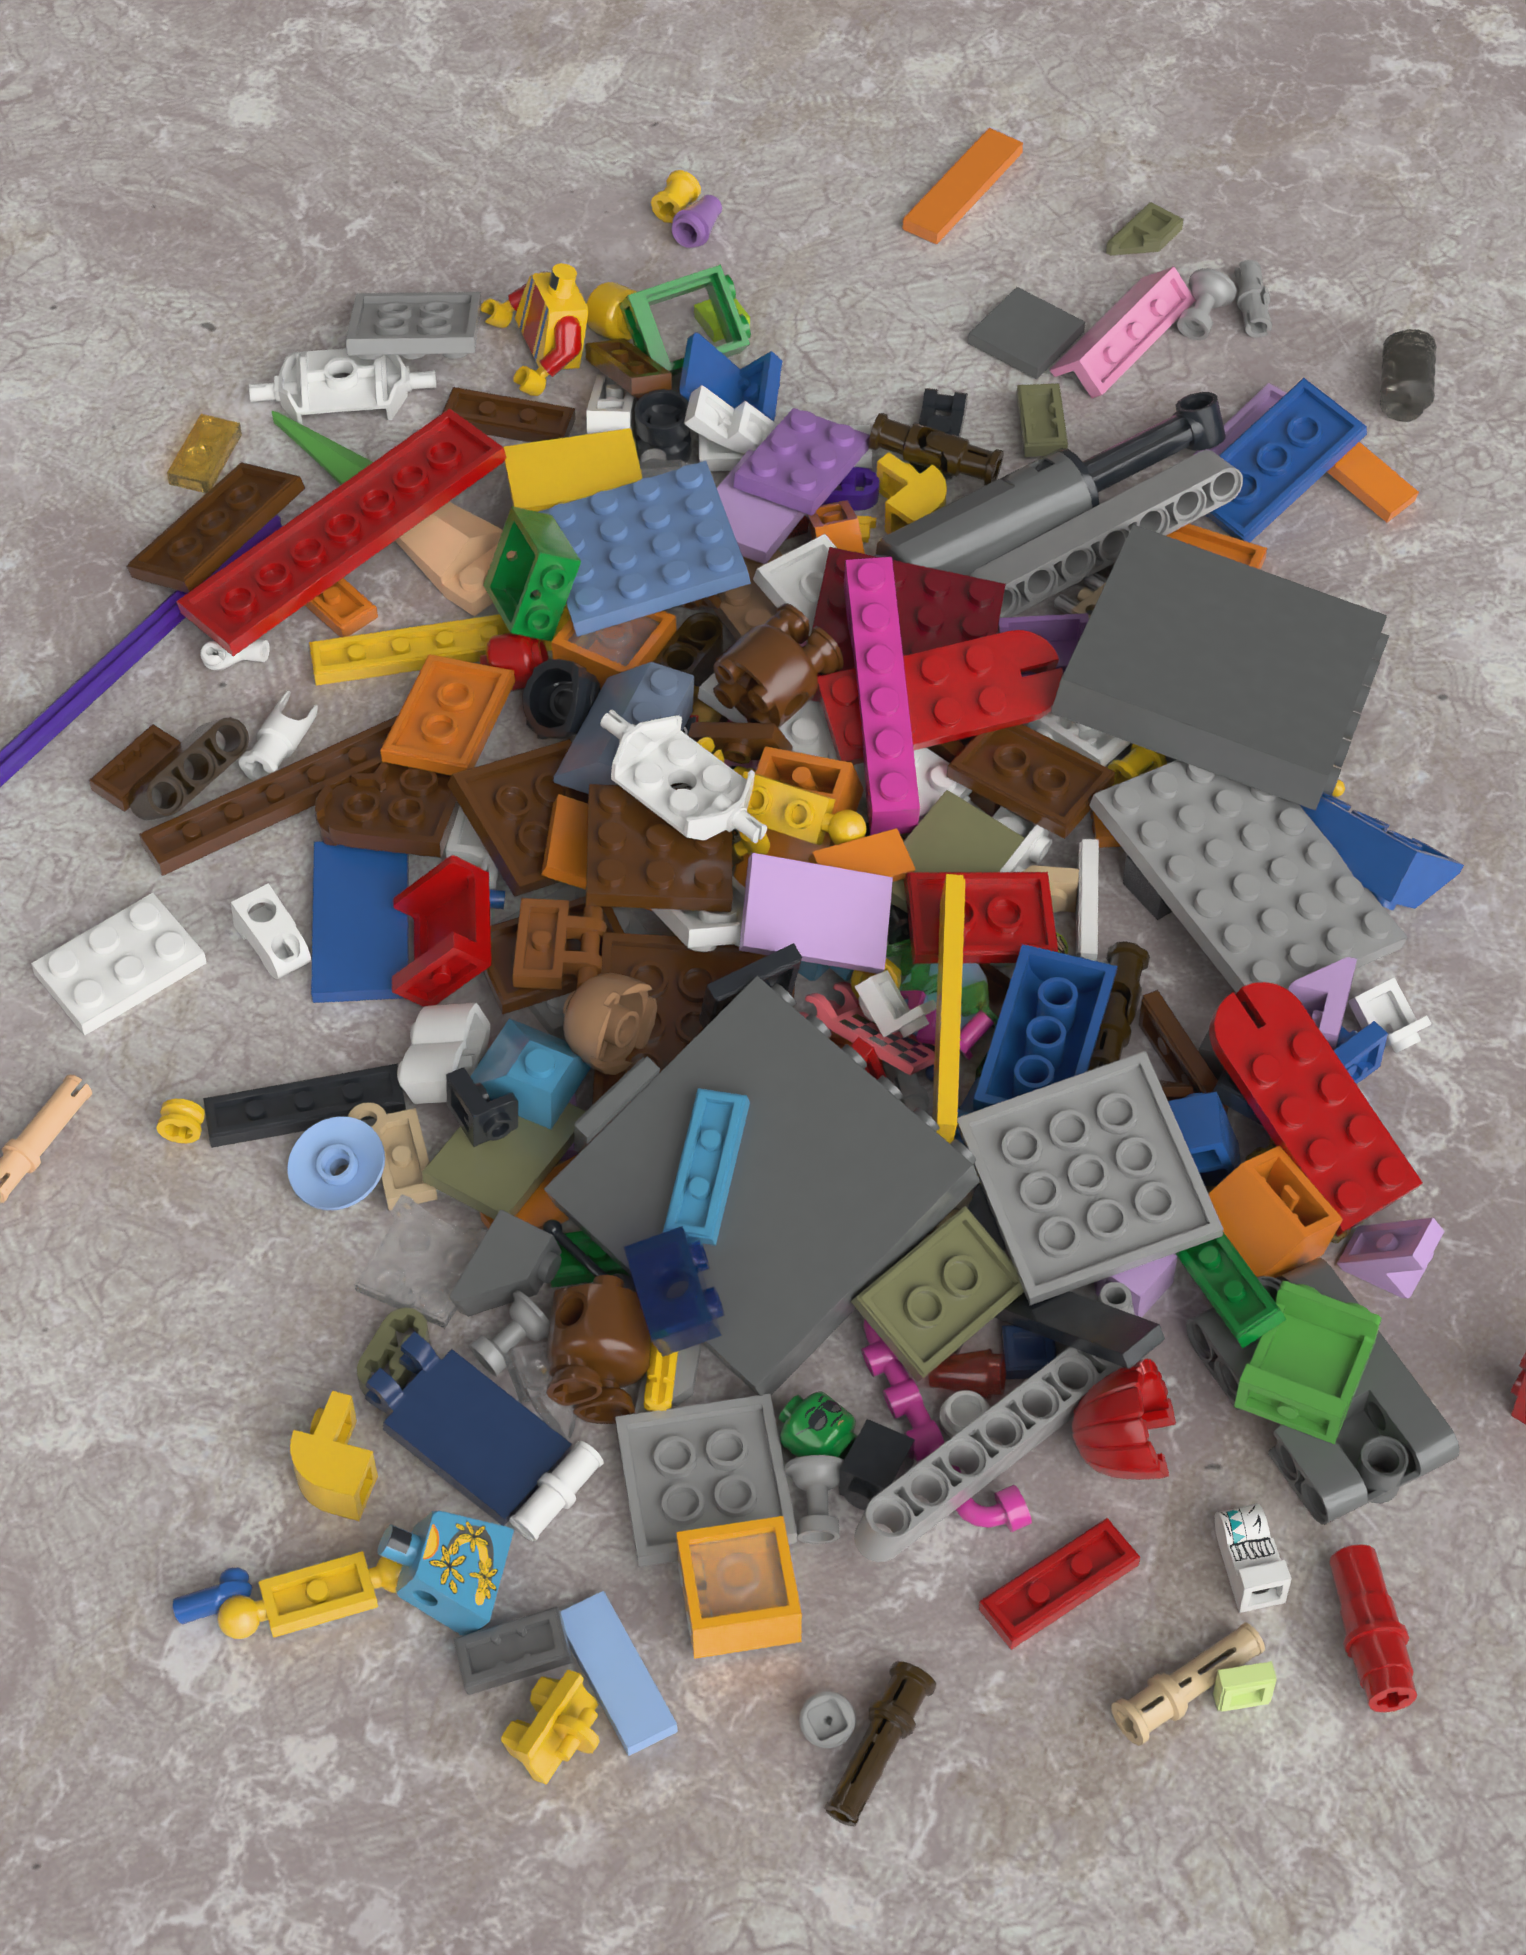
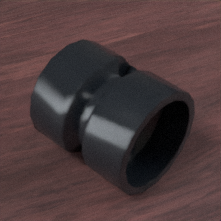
M666 389L653 390L644 394L637 401L634 408L638 460L643 466L653 471L668 472L679 469L690 460L692 454L691 428L684 424L689 402L676 391Z

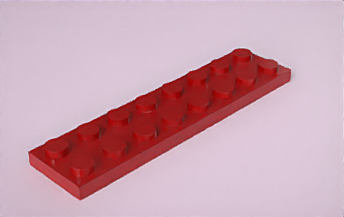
M449 408L176 601L181 614L217 642L229 654L235 656L504 463L507 458L504 447Z

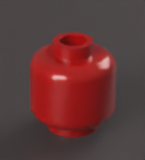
M507 632L495 635L489 639L486 646V654L480 656V664L513 670L515 683L511 689V692L525 689L528 679L533 674V669L547 661L549 656L544 640Z

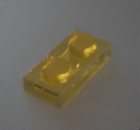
M200 414L167 471L169 485L207 493L212 489L242 436L240 423Z

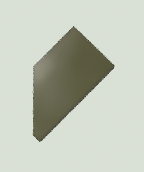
M1149 202L1107 242L1106 254L1114 256L1159 252L1182 231L1184 219Z

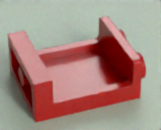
M451 855L393 898L394 909L411 916L414 920V961L392 976V993L423 1007L437 1005L492 965L489 872L457 856Z

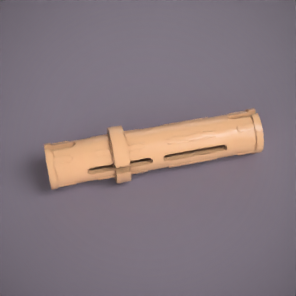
M71 1074L67 1075L62 1084L25 1127L18 1138L10 1139L2 1148L3 1156L0 1158V1203H4L8 1199L9 1194L26 1173H33L41 1163L39 1157L83 1103L91 1097L92 1090L87 1083L71 1096V1093L82 1081L81 1078Z

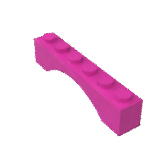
M892 557L846 560L844 594L859 696L865 791L870 835L896 828L899 834L911 833L918 825L920 803Z

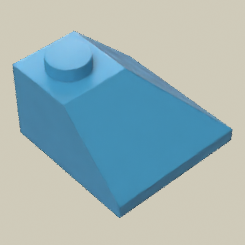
M509 1018L470 1077L475 1084L478 1082L483 1084L490 1101L513 1093L518 1100L519 1117L552 1129L591 1067L586 1065L580 1056L572 1052L565 1040Z

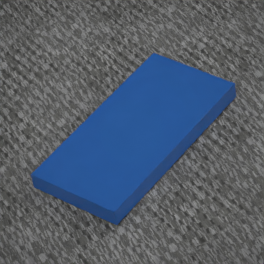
M1303 378L1219 455L1241 472L1243 485L1233 500L1205 516L1231 537L1250 543L1367 435V426L1307 379Z
M322 841L314 842L311 981L313 1003L403 998L392 993V976L409 964V915L394 909L393 898L409 887V854L374 851L344 845L331 846Z

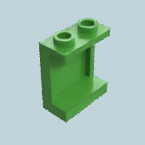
M1282 1281L1275 1303L1282 1311L1286 1320L1261 1336L1250 1364H1246L1240 1378L1234 1407L1335 1445L1375 1345L1382 1318L1377 1314L1371 1313L1360 1304L1344 1303L1320 1294L1319 1291L1311 1286L1304 1284L1295 1285Z

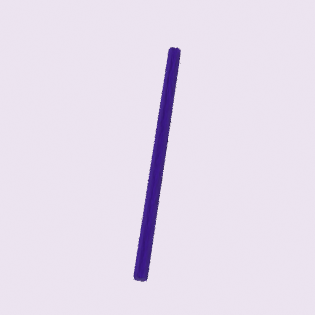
M277 514L207 579L281 528L280 516ZM176 590L0 750V787L186 618L181 614L176 601L187 593Z

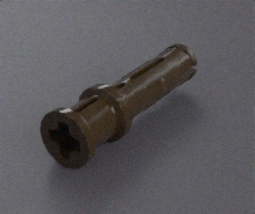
M896 1661L892 1664L889 1670L892 1678L879 1701H873L868 1709V1719L871 1723L853 1757L850 1759L848 1767L830 1801L824 1807L830 1817L844 1825L853 1827L857 1825L858 1818L881 1778L899 1740L905 1739L913 1733L916 1727L914 1721L916 1713L925 1696H931L936 1689L937 1684L927 1672L913 1664L903 1661Z

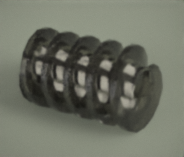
M1407 329L1393 333L1383 343L1380 407L1383 413L1396 421L1410 422L1417 419L1423 413V410L1427 409L1434 401L1435 353L1437 344L1434 337L1428 332L1419 329Z

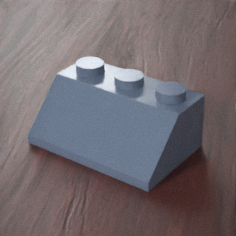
M649 662L608 677L554 776V783L587 794L589 792V784L618 785L611 779L612 762L619 747V739L600 726L602 717L606 713L609 714L610 710H614L630 724L637 725L640 722L679 715L682 717L681 731H683L693 712L694 676Z

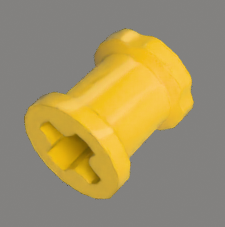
M683 170L671 172L666 180L667 186L665 189L657 192L651 200L653 213L665 223L673 224L675 214L685 209L689 203L696 201L701 194V186L698 180L689 172Z
M1132 744L1131 752L1122 760H1113L1108 765L1109 769L1116 772L1115 781L1112 786L1167 765V760L1163 754Z

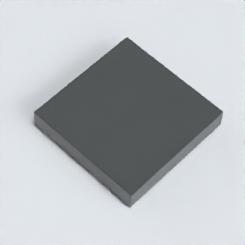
M1016 287L969 332L968 344L1038 379L1085 332V321Z
M648 1056L646 1058L643 1057L575 1122L574 1150L578 1154L659 1074L660 1068Z

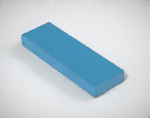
M698 1088L663 1233L667 1238L716 1246L750 1104L746 1095Z

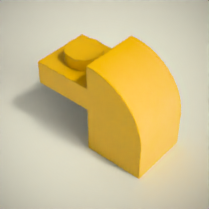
M889 452L877 461L879 494L888 499L885 501L884 532L887 534L946 506V481L943 474L934 465H931L920 474L911 464L901 461Z
M332 1391L325 1409L319 1407L316 1410L312 1419L310 1434L293 1430L290 1440V1454L299 1489L313 1506L330 1514L360 1521L378 1477L373 1451L348 1445L357 1423L353 1399L351 1395Z

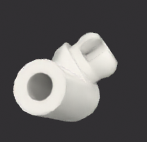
M257 639L238 654L232 656L217 642L209 641L202 646L200 657L204 665L212 670H224L242 660L265 662L269 656V642Z

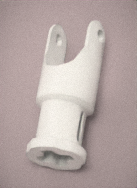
M287 691L281 697L256 734V744L251 751L244 752L239 760V767L249 779L255 781L279 770L278 767L283 759L293 754L314 722L318 705H314L306 718L293 720L281 713L288 702L291 692Z

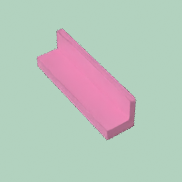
M1174 266L1145 276L1049 370L1053 377L1074 371L1091 398L1101 396L1181 316L1182 312L1188 309L1196 300Z

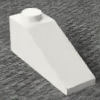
M597 374L587 408V434L631 428L634 439V408L638 398L631 396L629 392L620 385H617L608 376Z

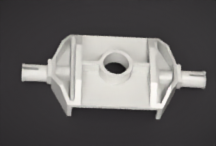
M347 348L294 352L286 356L279 375L274 376V383L249 384V394L251 402L266 400L281 402L282 408L291 419L303 425L302 415L386 409L388 421L393 420L408 397L407 392H412V389H435L437 386L435 370L410 372L409 366H404L398 354H388L378 359L366 360L359 358L358 355H347ZM338 373L350 374L345 378L334 377V375Z
M610 710L609 714L606 713L602 717L600 726L619 739V747L612 762L611 779L684 836L707 840L724 830L731 832L736 828L750 838L753 843H757L758 839L761 840L764 837L767 826L747 813L754 785L755 772L750 770L748 778H743L681 731V716L676 715L640 722L637 725L630 724L614 710ZM674 783H686L693 789L675 790L671 785Z

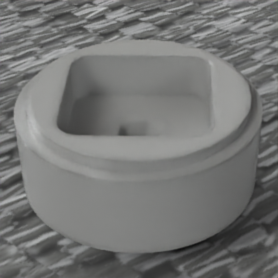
M834 1692L817 1693L810 1697L802 1707L800 1713L801 1730L806 1739L818 1747H838L852 1736L855 1729V1711L851 1703L840 1694Z

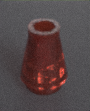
M991 1348L950 1355L928 1374L930 1388H942L954 1392L969 1390L978 1393L983 1399L991 1400L992 1395H1004L1006 1386L1005 1355L993 1353Z

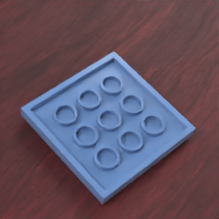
M707 461L685 465L677 470L650 478H643L631 484L608 491H600L595 495L569 503L558 504L552 508L539 511L554 517L581 560L566 602L577 637L751 584L746 564Z

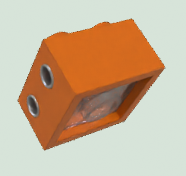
M663 610L578 637L570 618L551 642L553 659L573 661L585 667L587 672L596 676L602 689L608 677L653 662L676 633V616Z

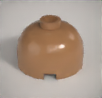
M603 973L588 979L567 997L563 1008L565 1040L572 1052L580 1056L586 1065L604 1074L616 1075L626 1070L632 1062L625 1061V1058L632 1052L634 1047L644 1049L655 1024L657 1001L655 998L648 996V991L653 990L650 985L633 977L616 973Z

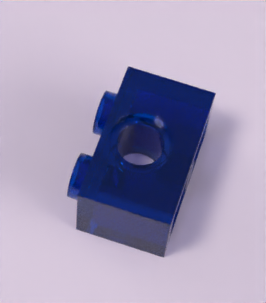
M683 1226L624 1247L651 1340L662 1356L722 1336L717 1318L725 1316L715 1286L710 1288L706 1286L702 1271L710 1269V1265L700 1239L692 1242ZM679 1281L689 1282L688 1288L683 1295L677 1298H667V1292L674 1283Z

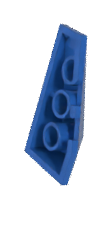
M1322 793L1316 811L1300 805L1337 850L1353 876L1361 882L1363 887L1370 890L1379 903L1387 909L1394 910L1397 904L1416 909L1459 875L1464 866L1416 838L1410 839L1395 831L1387 830L1389 824L1357 810L1349 812L1351 805L1333 795L1330 796Z

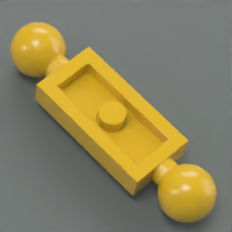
M744 771L742 777L747 779L749 771ZM755 773L747 813L755 819L761 820L768 829L817 845H822L826 832L829 833L831 840L836 845L863 838L866 834V823L859 813L852 810H842L835 815L832 814L836 799Z
M361 1551L258 1581L263 1599L254 1601L244 1595L228 1598L219 1608L217 1615L218 1625L228 1637L244 1639L251 1636L258 1629L260 1622L269 1620L274 1638L378 1607L374 1589L382 1587L388 1592L396 1593L402 1564L381 1557L375 1567L368 1568L364 1552Z

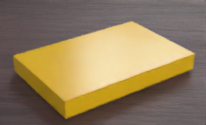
M631 428L503 446L507 457L504 464L513 507L539 512L558 504L569 503L595 495L600 491H608L643 479Z

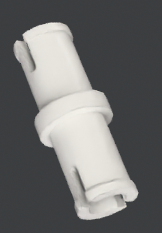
M577 1441L574 1448L552 1473L545 1472L537 1481L539 1488L517 1513L510 1517L509 1520L512 1526L528 1540L536 1541L540 1533L562 1508L569 1509L575 1503V1493L596 1469L603 1465L604 1461L599 1453L584 1441Z

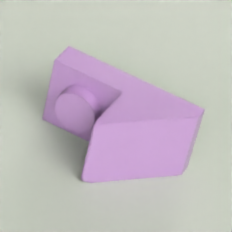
M1346 957L1292 982L1288 989L1303 1004L1333 1050L1337 1046L1357 962L1355 958Z
M1434 1218L1358 1226L1337 1264L1343 1271L1401 1298L1408 1299L1427 1268V1264L1433 1258L1434 1250L1445 1231Z

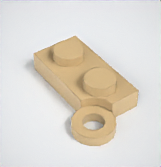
M362 1103L355 1106L350 1111L348 1117L361 1120L363 1117L371 1116L377 1120L371 1127L380 1137L385 1151V1166L381 1181L388 1210L437 1200L436 1188L423 1182L422 1171L430 1162L416 1108L386 1114L384 1109L375 1103Z

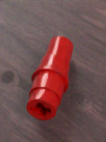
M1363 1544L1344 1547L1335 1552L1329 1560L1341 1604L1340 1614L1346 1632L1343 1646L1347 1656L1354 1661L1359 1683L1365 1691L1370 1709L1383 1713L1394 1712L1411 1705L1417 1698L1412 1678L1414 1671L1406 1647L1410 1637L1406 1626L1399 1622L1393 1599L1387 1591L1375 1548Z

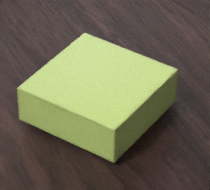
M1272 1661L1218 1670L1213 1690L1217 1711L1221 1710L1223 1712L1269 1704L1277 1680Z

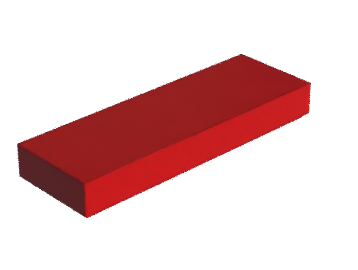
M1106 1518L980 1600L979 1611L1012 1650L1139 1566L1140 1556L1112 1522Z

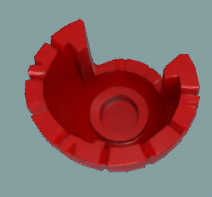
M1146 1358L1139 1360L1130 1369L1121 1367L1091 1387L1077 1405L1072 1422L1073 1439L1084 1461L1096 1472L1113 1478L1128 1480H1149L1169 1477L1164 1455L1162 1453L1156 1454L1152 1442L1148 1441L1149 1429L1176 1425L1172 1402L1170 1398H1167L1168 1389L1154 1361Z

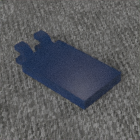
M414 1331L401 1345L400 1350L404 1354L399 1358V1363L417 1375L402 1390L388 1373L379 1368L366 1382V1387L369 1391L365 1394V1399L388 1415V1418L383 1422L384 1432L500 1525L505 1526L513 1514L515 1515L539 1488L537 1481L545 1472L552 1473L569 1454L572 1443L453 1349L441 1360L431 1345Z

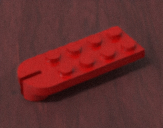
M1011 630L903 656L913 750L1033 722L1046 716L1052 710L1063 676L1062 668L1056 669L1059 657L1055 649L1047 640L1033 632ZM855 668L817 677V691L838 760L851 762L853 765L864 763ZM1031 671L1037 674L1022 677L1021 672Z
M1255 982L1241 987L1236 994L1232 992L1222 1001L1213 1013L1210 1022L1209 1036L1212 1048L1276 1146H1281L1342 1217L1343 1220L1335 1233L1337 1237L1413 1192L1423 1184L1303 1004L1293 993L1274 983Z

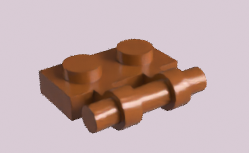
M521 898L513 968V987L562 990L563 975L574 974L577 977L578 988L588 979L601 974L602 957L599 955L600 944L603 943V932H606L607 928L606 923L602 920L603 909L600 906H586L584 908V916H569V900ZM567 939H578L581 942L580 951H566Z

